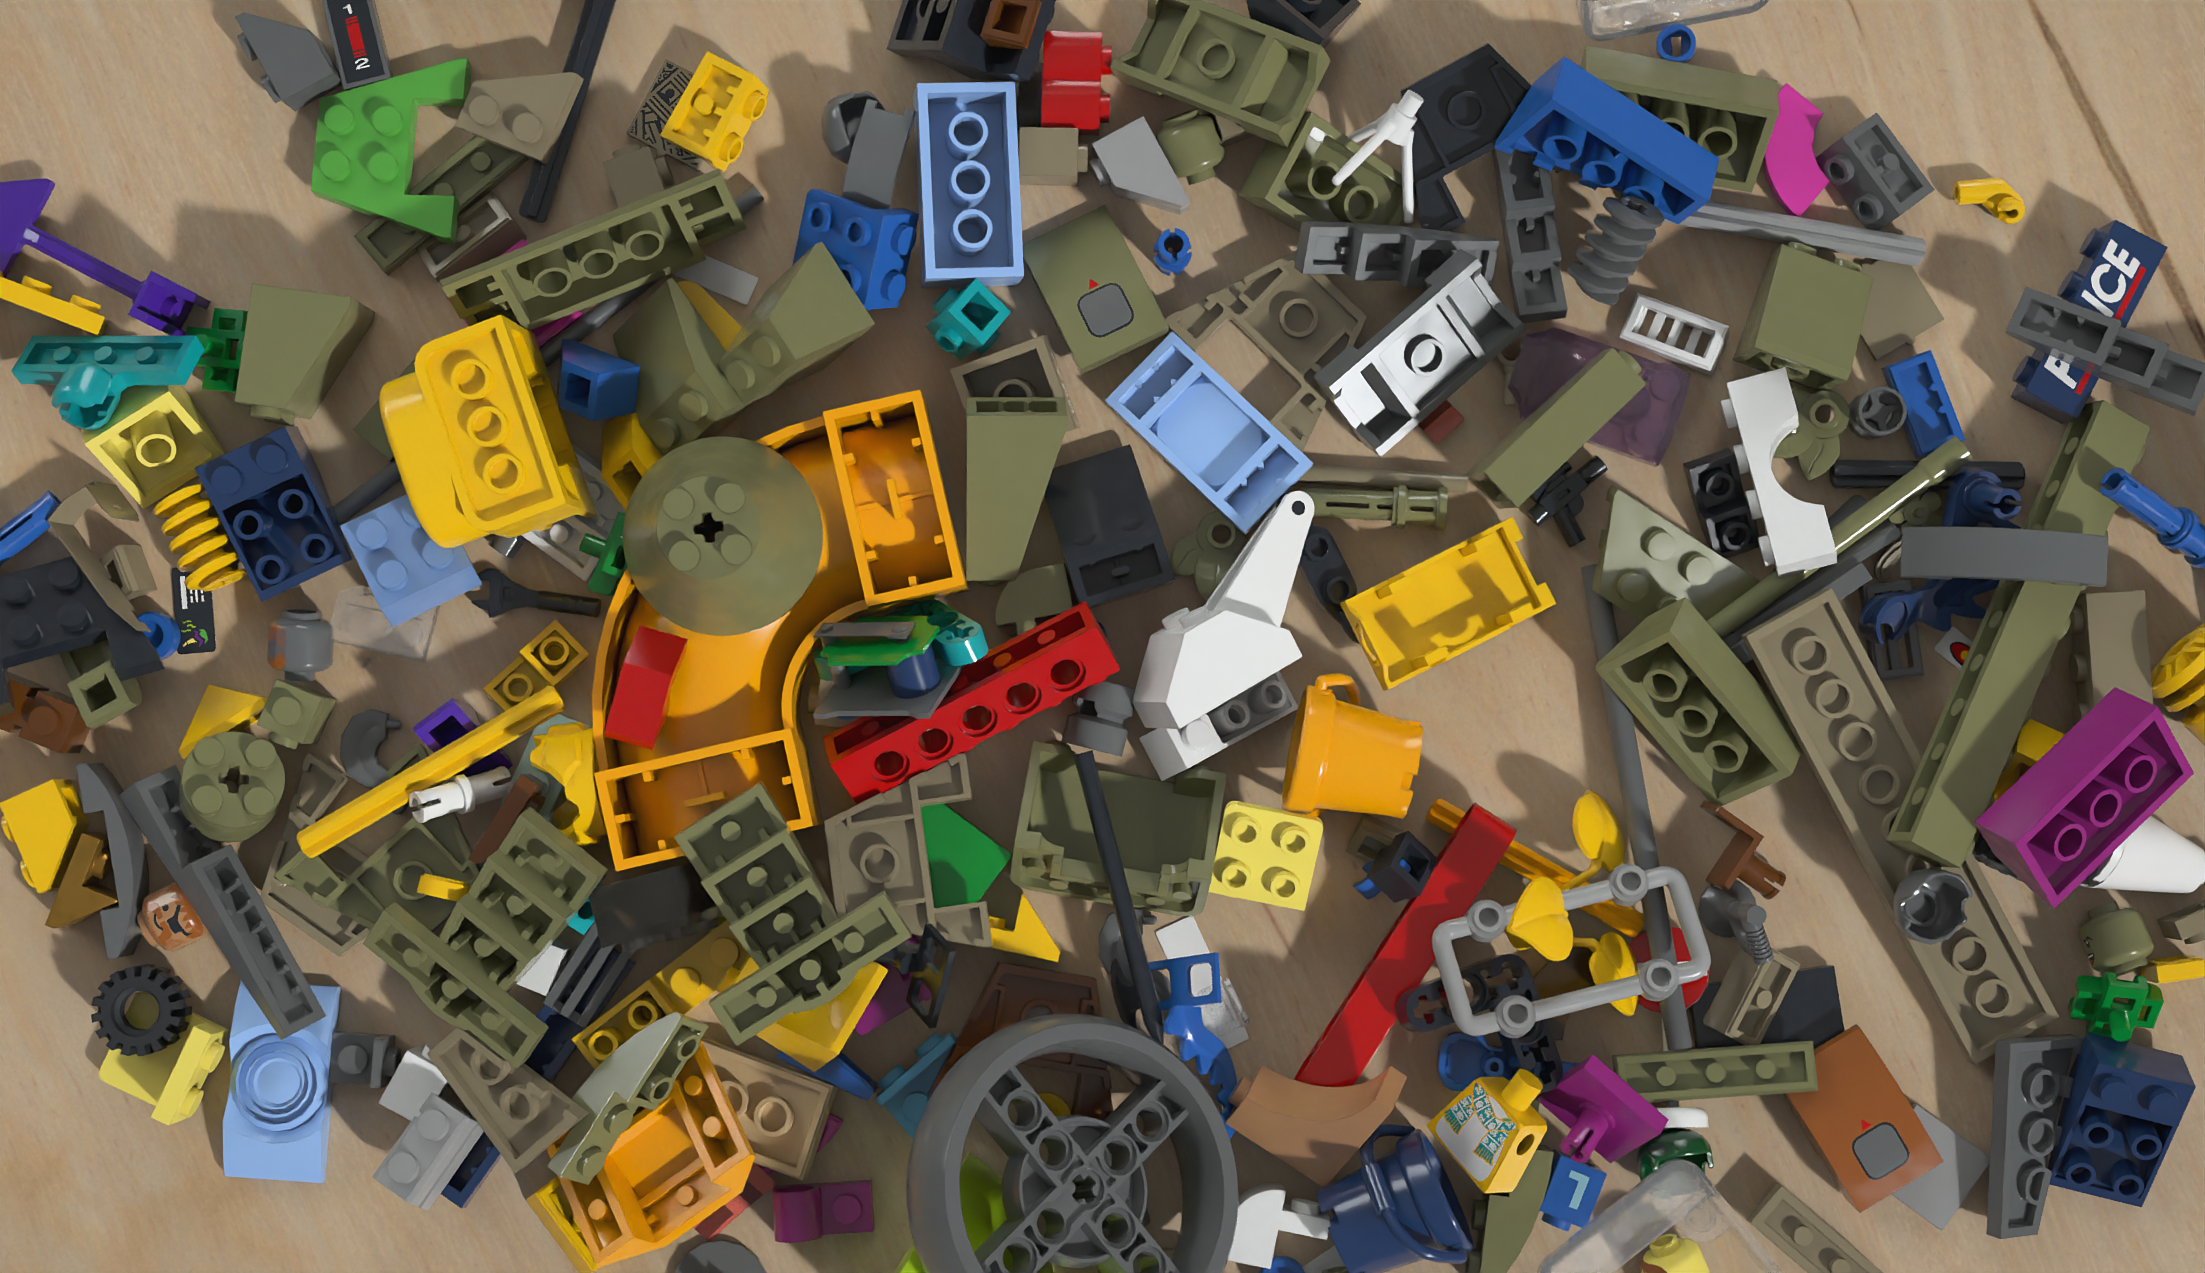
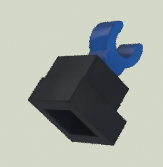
M1409 830L1396 835L1391 845L1380 849L1374 861H1370L1362 867L1367 875L1363 880L1354 883L1353 887L1367 900L1372 899L1381 891L1394 903L1404 899H1412L1421 895L1438 858Z

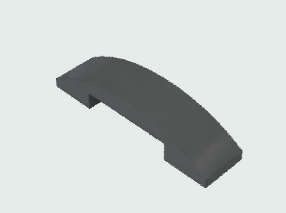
M1903 527L1900 577L1950 580L1952 578L2053 582V585L2106 587L2108 536L2012 528Z
M103 763L78 764L76 768L84 813L104 812L119 908L100 911L107 958L109 960L134 955L142 934L137 915L142 911L144 898L149 895V869L142 831L119 797L124 791L105 765Z

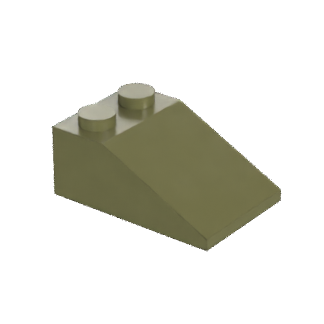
M1305 112L1288 148L1269 140L1267 141L1238 194L1276 220L1300 232L1302 221L1399 226L1404 217L1402 174L1372 153L1340 185L1336 186L1332 183V178L1362 147L1312 112ZM1413 182V198H1414L1415 195H1416V193H1415V186H1414V182Z
M673 278L666 280L613 334L619 358L640 366L635 411L640 426L662 456L686 443L716 437L750 405L744 406L718 365L726 352L725 348Z

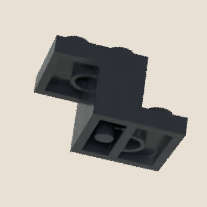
M903 0L887 50L901 57H929L973 80L1030 81L1032 72L1039 62V51L1047 26L1054 16L1056 0H1040L1042 5L1028 49L995 48L989 46L980 37L992 0Z

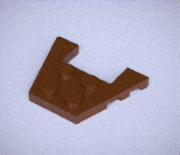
M998 961L961 1029L956 1042L953 1044L930 1087L927 1101H929L945 1074L962 1056L975 1045L1007 1026L1022 1020L1052 1014H1086L1102 1017L1097 979L1091 976ZM1069 1052L1044 1054L1020 1063L1078 1073L1071 1115H1082L1104 1121L1113 1112L1110 1091L1112 1085L1107 1064L1085 1055Z

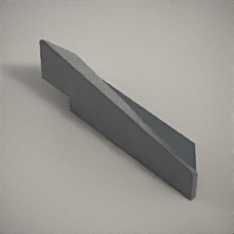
M1853 495L1828 518L1830 530L1868 503V501L1861 495ZM1886 519L1838 554L1837 563L1819 568L1724 638V643L1742 664L1749 662L1753 658L1741 637L1742 634L1824 588H1832L1840 601L1873 579L1862 561L1902 535L1901 532L1889 519ZM1776 567L1767 576L1773 573L1776 570Z

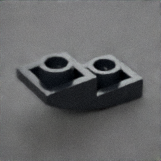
M1729 448L1683 463L1692 500L1708 547L1726 559L1759 548V532L1756 520L1752 519L1748 501L1744 495L1735 454Z

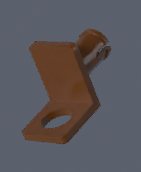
M1704 800L1700 807L1736 832L1708 874L1706 882L1714 887L1728 891L1736 878H1739L1759 892L1765 899L1769 900L1775 897L1780 890L1765 881L1764 878L1772 883L1776 882L1783 887L1786 875L1754 854L1764 836L1723 807Z

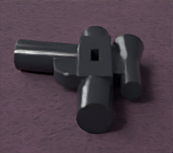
M1596 455L1568 478L1565 474L1572 469V466L1566 461L1530 495V498L1536 504L1526 511L1529 518L1539 527L1553 516L1569 548L1586 540L1575 519V516L1582 511L1584 506V500L1580 493L1608 470L1605 463Z

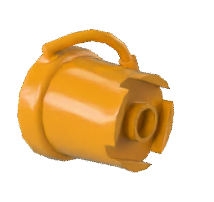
M1342 673L1320 675L1316 679L1315 686L1307 685L1300 699L1284 775L1282 808L1286 811L1316 817L1323 814L1326 809L1380 814L1404 819L1413 795V791L1409 790L1413 775H1417L1423 737V727L1420 726L1421 722L1402 719L1360 707L1359 688L1350 675ZM1343 686L1347 691L1349 703L1336 700L1335 694L1332 693L1333 690L1327 689V687Z

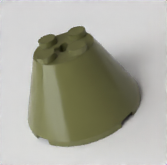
M725 436L709 437L686 443L672 450L659 459L644 474L636 486L626 510L623 526V549L630 575L636 587L646 601L663 617L697 633L714 636H734L750 633L774 623L787 614L802 597L809 585H811L820 564L823 550V523L821 512L811 487L802 474L786 458L776 451L751 440ZM717 523L723 524V531L715 533V541L710 543L709 533L712 527Z

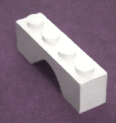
M1786 368L1728 382L1729 399L1722 400L1721 405L1728 429L1737 427L1742 444L1733 446L1740 474L1750 472L1754 490L1746 491L1745 493L1752 519L1762 518L1767 535L1759 537L1758 541L1765 566L1775 564L1778 578L1837 563V551L1824 505L1806 503L1792 497L1778 484L1771 470L1772 459L1778 445L1791 431L1799 426L1798 411Z

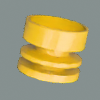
M2203 623L2170 648L2151 672L2153 697H2164L2162 703L2169 712H2177L2189 706L2184 714L2182 723L2205 746V623Z

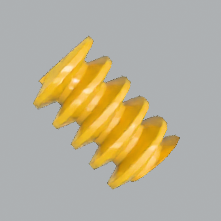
M201 483L170 494L155 506L153 512L157 518L168 519L161 527L162 533L165 536L176 537L169 545L170 551L173 554H185L176 564L180 572H193L184 581L185 586L189 590H203L206 592L232 584L248 574L245 569L232 570L231 564L238 560L239 556L236 551H224L223 547L231 540L227 533H216L215 529L222 525L219 516H209L208 511L214 506L210 498H201L200 494L205 490Z

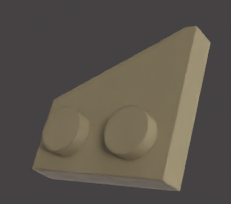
M565 72L474 81L455 126L464 132L547 165L584 79L576 73Z

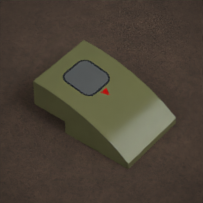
M1105 205L1023 244V259L1059 334L1063 337L1080 375L1168 333L1169 327L1129 247Z

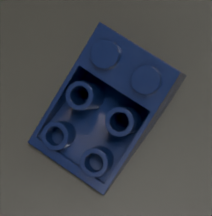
M284 426L195 468L261 602L352 560L320 471L298 427Z
M2087 1032L2082 1043L2080 1055L2077 1054L2069 1073V1077L2074 1078L2070 1098L2064 1097L2057 1125L2063 1128L2059 1145L2054 1146L2050 1154L2047 1169L2052 1172L2049 1185L2142 1207L2196 1086L2182 1055L2126 1041L2120 1042L2110 1037Z

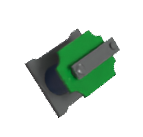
M928 616L859 617L853 623H823L813 637L821 638L823 649L820 654L821 657L827 658V665L830 668L834 685L814 711V719H828L836 716H912L917 719H930L965 665L951 666L943 661L935 660L931 642L940 629L939 626L928 623ZM847 666L870 667L850 675Z

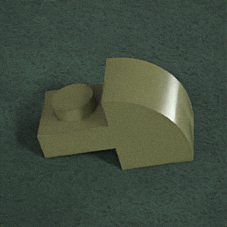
M108 640L59 654L72 680L67 686L87 727L96 729L142 703V691L137 677L120 682L116 675Z

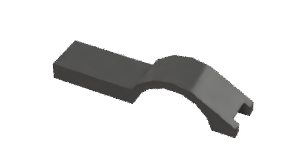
M867 99L849 158L841 197L873 209H890L898 169L911 135L916 111L905 108L904 114L900 115L877 109L878 102Z

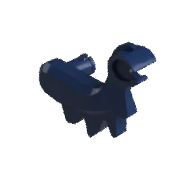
M1978 468L1965 469L1958 473L1950 483L1942 527L2021 529L2020 526L2008 521L2018 515L2022 506L2010 503L2009 499L2022 501L2021 496L2014 489L2004 488L2001 480L1992 472ZM1972 578L1930 579L1926 585L1908 592H1885L1875 596L1863 607L1858 618L1859 631L1864 638L1884 645L1881 636V624L1886 623L1889 627L1886 638L1895 642L1905 635L1907 629L1914 622L1918 621L1939 631L1948 632L1952 627L1951 613L1969 618L1983 619L1986 610L1977 605L1973 597L1996 589L2000 580Z

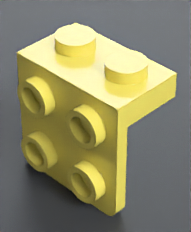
M1230 801L1224 811L1215 852L1212 880L1208 892L1305 911L1323 833L1322 820L1312 815L1241 801Z
M140 992L134 996L126 1013V1018L134 1027L148 1029L158 1019L159 1005L150 993ZM193 1012L192 1015L185 1017V1021L189 1023L186 1031L179 1033L180 1039L175 1044L167 1046L164 1050L138 1057L137 1054L131 1056L120 1054L121 1049H109L99 1070V1077L104 1083L156 1106L151 1118L168 1126L187 1119V1117L190 1118L195 1113L203 1098L204 1091L201 1090L208 1073L213 1072L217 1067L225 1050V1046L222 1043L229 1029Z

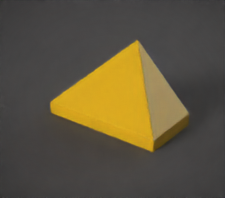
M208 684L178 750L181 757L187 759L195 745L203 738L222 732H242L258 722L268 697Z

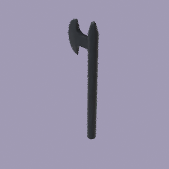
M1093 750L1073 755L1133 980V984L1127 981L1115 958L1110 969L1114 1001L1122 1022L1137 1029L1136 1012L1140 1009L1144 1025L1150 1036L1163 1044V1016Z

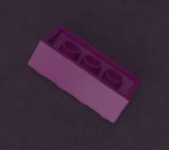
M2114 687L1975 821V824L1994 855L2042 901L2055 909L2180 788L2194 772L2158 706Z

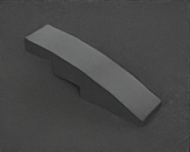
M1493 149L1502 231L1516 317L1522 323L1566 318L1568 308L1560 271L1562 256L1553 215L1555 200L1549 171L1534 165V156L1514 149L1511 154Z
M1302 221L1294 268L1302 274H1346L1353 280L1399 281L1406 287H1428L1424 280L1459 249H1462L1480 260L1483 265L1481 274L1491 287L1500 241L1491 237L1403 226Z
M2025 288L2007 327L2006 334L2093 376L2195 416L2205 394L2204 362L2168 350L2169 344L2123 328L2121 327L2122 321L2032 288Z

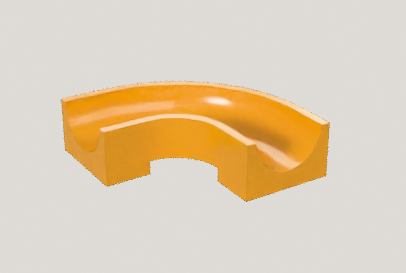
M920 389L823 411V416L787 426L754 441L782 455L802 474L817 500L823 523V550L817 573L811 585H809L792 609L774 623L750 633L734 636L706 635L685 629L663 617L646 601L636 587L627 567L618 584L605 618L596 655L592 690L593 738L599 772L594 773L616 871L685 856L674 836L760 781L765 785L792 831L824 824L802 728L800 708L804 680L813 661L812 654L815 649L822 645L821 638H814L813 636L823 623H851L859 617L970 591L943 486L928 405ZM717 523L712 527L709 533L710 543L715 541V533L723 531V524ZM639 625L688 639L686 654L671 687L668 715L653 750L604 736L623 662Z

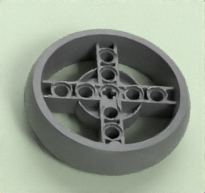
M1052 1014L1019 1021L987 1037L962 1056L938 1084L921 1115L911 1146L906 1179V1200L910 1231L915 1250L925 1273H1037L1047 1261L1070 1268H1084L1095 1265L1101 1273H1134L1133 1262L1135 1257L1140 1263V1273H1223L1231 1252L1237 1225L1239 1194L1234 1152L1221 1114L1199 1078L1169 1048L1146 1033L1109 1018L1086 1014ZM1069 1052L1085 1055L1109 1065L1124 1075L1136 1088L1104 1121L1082 1115L1055 1117L1015 1066L1040 1055ZM1010 1102L1017 1110L1018 1117L1015 1124L1008 1117L1007 1110ZM1137 1115L1143 1120L1144 1129L1142 1134L1136 1125ZM974 1116L1008 1157L1002 1178V1202L1007 1219L975 1252L967 1236L960 1201L961 1157L965 1139ZM1168 1136H1170L1179 1164L1183 1199L1181 1226L1171 1260L1141 1224L1146 1210L1148 1195L1146 1174L1142 1163ZM1041 1141L1048 1148L1049 1155L1046 1163L1042 1160L1039 1153ZM1105 1147L1109 1149L1112 1157L1110 1168L1104 1161ZM1039 1214H1041L1046 1221V1232L1044 1236H1042L1037 1229V1219ZM1104 1219L1107 1220L1110 1226L1108 1240L1105 1239L1102 1233ZM1006 1248L1010 1251L1013 1259L1010 1271L1003 1264L1002 1257Z

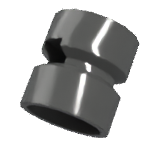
M1103 681L1073 694L1072 702L1077 707V711L1068 715L1061 742L1122 757L1128 735V730L1123 725V721L1133 715L1134 705L1132 701L1136 689Z

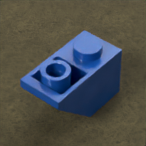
M569 338L562 339L557 382L558 407L592 421L635 413L640 366Z

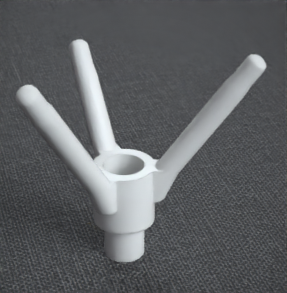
M1407 90L1399 104L1393 103L1389 110L1376 121L1347 136L1357 143L1374 134L1332 178L1334 185H1340L1384 140L1401 145L1404 222L1408 224L1414 220L1412 163L1414 131L1411 128L1417 121L1415 113L1424 101L1421 96L1411 90Z

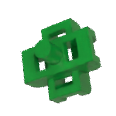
M214 308L211 328L187 326L186 336H196L205 349L203 354L207 355V358L200 357L195 366L205 368L202 389L236 394L248 311ZM238 341L235 360H230L232 342Z
M618 512L607 541L586 533L579 547V551L599 559L587 589L601 595H615L618 584L628 567L623 549L625 514Z
M2105 972L2103 977L2087 975L2078 977L2075 985L2076 994L2069 1001L2068 1012L2071 1019L2087 1020L2086 1033L2090 1032L2110 1037L2120 1042H2129L2135 1026L2154 1029L2164 1000L2161 989L2155 984L2147 983L2145 976L2136 975L2133 981L2117 979L2115 973ZM2114 997L2127 998L2129 1001L2127 1003L2113 1001ZM2104 1023L2109 1024L2110 1030L2102 1029Z

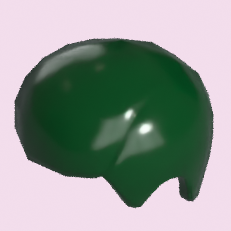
M1666 1128L1658 1136L1644 1143L1637 1153V1167L1641 1186L1649 1193L1669 1194L1699 1186L1705 1181L1706 1163H1708L1709 1168H1713L1710 1144L1703 1135L1690 1129Z

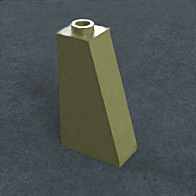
M1614 348L1601 351L1466 474L1498 509L1518 508L1647 384L1638 375L1642 371L1640 365L1624 350L1617 352Z
M966 397V581H977L982 585L989 586L999 585L1004 581H1016L1068 426L1065 397Z

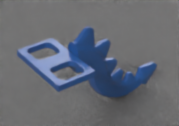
M1214 952L1148 962L1151 973L1167 969L1170 973L1171 996L1168 1000L1159 1002L1161 1011L1169 1010L1164 1022V1030L1169 1035L1178 1036L1180 1040V1058L1182 1061H1188L1195 1056L1198 1072L1200 1074H1207L1210 1069V1084L1212 1086L1220 1084L1221 1089L1217 1093L1216 1098L1223 1106V1111L1220 1114L1225 1124L1234 1107L1233 1104L1228 1102V1098L1237 1084L1234 1065L1225 1045L1204 1026L1201 1007H1193L1222 1003L1219 953ZM1209 963L1212 971V991L1208 995L1195 997L1191 991V968L1194 965ZM1225 1124L1231 1139L1236 1130Z

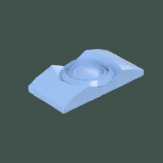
M1173 331L1105 400L1106 404L1150 448L1167 461L1209 504L1245 535L1272 508L1277 500L1313 466L1311 460Z
M240 981L229 1038L231 1075L229 1094L223 1117L224 1176L313 1183L325 1182L333 1082H328L332 1033L336 1032L338 1028L341 986L309 984L326 1017L281 1040L243 982Z

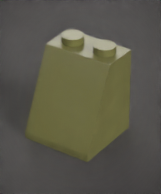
M819 242L764 292L718 365L745 406L824 370L873 327L875 323L823 242Z
M1789 242L1788 246L1780 245L1769 256L1733 361L1763 372L1785 367L1789 381L1815 391L1830 390L1848 381L1874 277L1861 273L1862 267L1854 262L1845 259H1834L1833 262L1816 257L1817 251L1810 246Z
M252 284L235 402L251 408L250 416L264 418V421L269 423L293 426L295 417L311 420L372 325L375 312L348 296Z

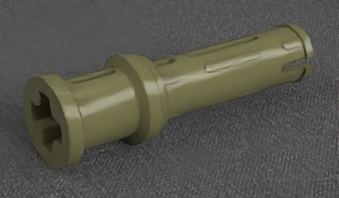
M1398 485V487H1393V492L1306 488V486H1301V491L1307 493L1313 500V517L1391 521V526H1396V528L1403 529L1406 524L1435 525L1437 530L1445 531L1447 487H1440L1438 491L1408 490L1406 485ZM1326 502L1365 503L1369 505H1330L1326 504ZM1378 504L1392 505V508H1390V507H1377V505H1378ZM1411 506H1421V507H1433V508H1432V509H1414V508H1410V507H1411Z

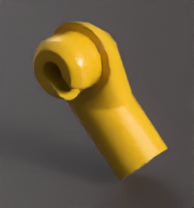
M2001 178L1963 180L1954 183L1953 196L1956 205L1981 203L1997 220L2005 224H2015L2024 217L2025 206L2023 199Z

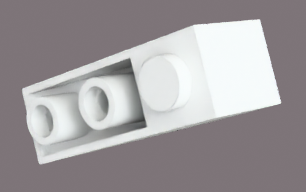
M1277 671L1180 729L1157 728L1139 739L1161 781L1297 710L1298 705L1280 671Z

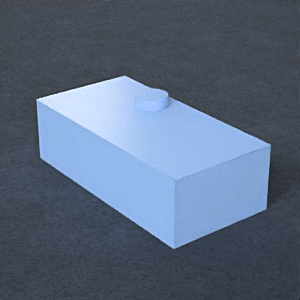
M1015 82L917 83L913 95V106L916 111L914 128L922 288L964 287L975 278L985 287L1018 286L1024 277Z

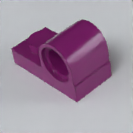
M872 1180L776 1185L772 1188L774 1236L776 1242H806L819 1239L822 1235L873 1232L875 1229Z

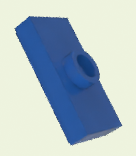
M1931 350L1881 368L1888 387L1895 389L1901 394L1906 403L1907 415L1902 425L1916 459L1930 454L1953 436H1956L1961 441H1965L1964 434Z

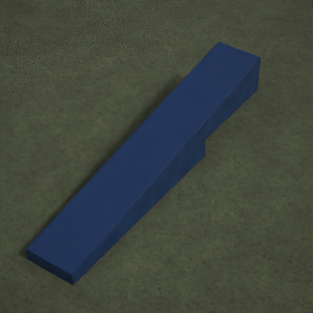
M598 937L558 1001L563 1004L567 1002L604 944V940ZM613 948L574 1011L582 1015L621 954L620 951ZM630 959L589 1025L597 1020L636 964L633 960ZM544 1005L536 1017L549 1028L524 1063L552 1084L577 1049V1046L571 1039L582 1032L584 1028ZM485 1132L482 1133L441 1192V1195L460 1208L467 1207L502 1156Z

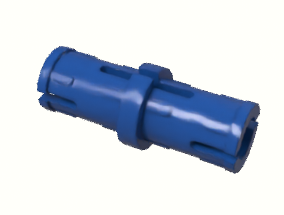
M1175 228V232H1170V229H1167L1161 233L1154 245L1153 252H1158L1154 256V261L1160 272L1167 276H1170V272H1175V275L1180 274L1191 260L1192 252L1187 253L1191 249V245L1184 231ZM1169 248H1172L1177 253L1176 257H1172V253L1168 252Z

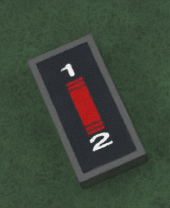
M322 0L343 89L347 91L393 78L375 0Z

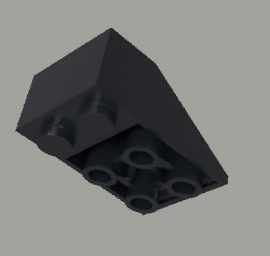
M1130 444L1053 468L1044 495L1079 604L1086 601L1089 608L1093 609L1175 582L1162 535Z

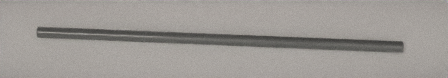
M752 184L734 199L742 216H744L762 202L764 197ZM662 278L597 303L539 348L545 366L548 367L560 357L562 339L569 338L580 342ZM395 460L333 506L340 526L401 480Z

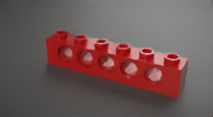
M1084 601L988 651L981 659L966 664L930 719H917L912 716H863L824 736L823 740L829 763L856 805L880 793L883 794L889 791L891 788L924 771L931 770L937 764L959 753L970 751L978 743L1001 731L1014 728L1024 719L1046 708L1057 706L1065 698L1090 685L1103 682L1108 676L1121 669L1108 639L1088 604Z

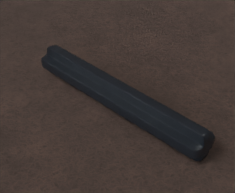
M1836 460L1835 464L1830 468V482L1836 489H1887L1914 469L1919 461ZM1969 461L1938 485L1931 486L1927 490H1948L1951 481L1958 473L1965 469L1978 468L1994 473L2001 480L2004 488L2018 491L2024 486L2025 468H2023L2020 462Z

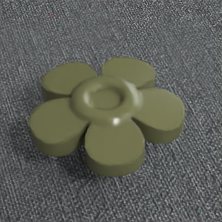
M1927 491L1921 496H1917L1887 519L1893 524L1902 523L1899 528L1901 534L1903 527H1941V518L1936 514L1929 513L1939 509L1941 499L1934 491Z

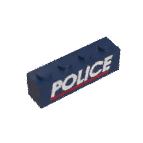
M2114 220L2099 229L2093 228L2080 248L2079 253L2084 255V258L2078 270H2072L2068 273L2060 285L2057 296L2067 302L2122 321L2121 327L2126 328L2168 247L2118 220ZM2035 349L2032 357L2029 355L2025 356L2017 367L2012 379L2017 385L2011 397L2063 424L2078 419L2099 378Z

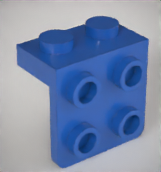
M811 189L806 196L792 266L815 244L823 242L866 310L899 307L901 297L906 288L905 277L911 250L916 242V227L919 213L906 208L873 209L823 189Z

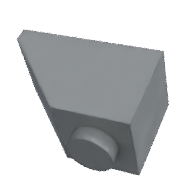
M1144 116L1092 143L1094 159L1088 161V164L1101 187L1109 184L1115 196L1179 215L1189 210L1190 200Z

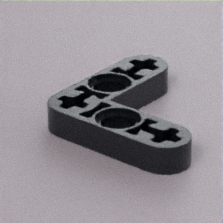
M1495 955L1459 969L1462 979L1469 982L1473 988V999L1470 1003L1473 1015L1490 1009V1012H1494L1496 1006L1504 998L1512 995L1525 997L1530 1002L1540 1000L1526 962L1517 955ZM1503 969L1511 970L1512 977L1506 981L1507 984L1488 986L1484 980L1502 974ZM1441 976L1406 990L1397 1000V1019L1406 1030L1415 1033L1430 1032L1455 1023ZM1439 999L1442 1007L1426 1011L1423 1014V1018H1416L1414 1016L1413 1009L1419 1006V1002H1431ZM1547 1019L1536 1021L1524 1037L1508 1038L1497 1031L1513 1076L1519 1069H1525L1530 1072L1536 1066V1062H1543L1545 1070L1539 1073L1538 1078L1543 1085V1089L1540 1092L1551 1091L1557 1087L1562 1079L1563 1066ZM1538 1043V1047L1529 1048L1530 1051L1522 1052L1521 1045Z

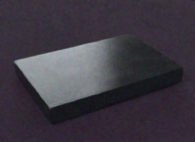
M1834 965L1798 969L1760 1044L1813 1041V1047L1816 1049L1845 1031ZM1722 981L1708 983L1700 999L1689 1007L1696 1049L1745 1046L1705 1025L1703 1022L1704 1016Z

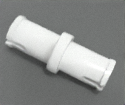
M499 766L496 769L466 777L464 774L452 776L446 784L412 792L409 796L410 807L427 802L431 804V806L414 811L412 814L418 823H424L427 820L456 811L459 814L470 813L475 809L476 805L507 797L514 786L513 781L498 786H493V783L509 778L511 774L505 766Z

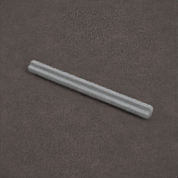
M1711 201L1678 224L1786 244L1797 242L1814 249L1917 266L1922 263L1926 251V241L1922 238ZM1664 219V221H1663V222H1667V223L1676 224V223L1671 222V221H1669V220H1667V219Z

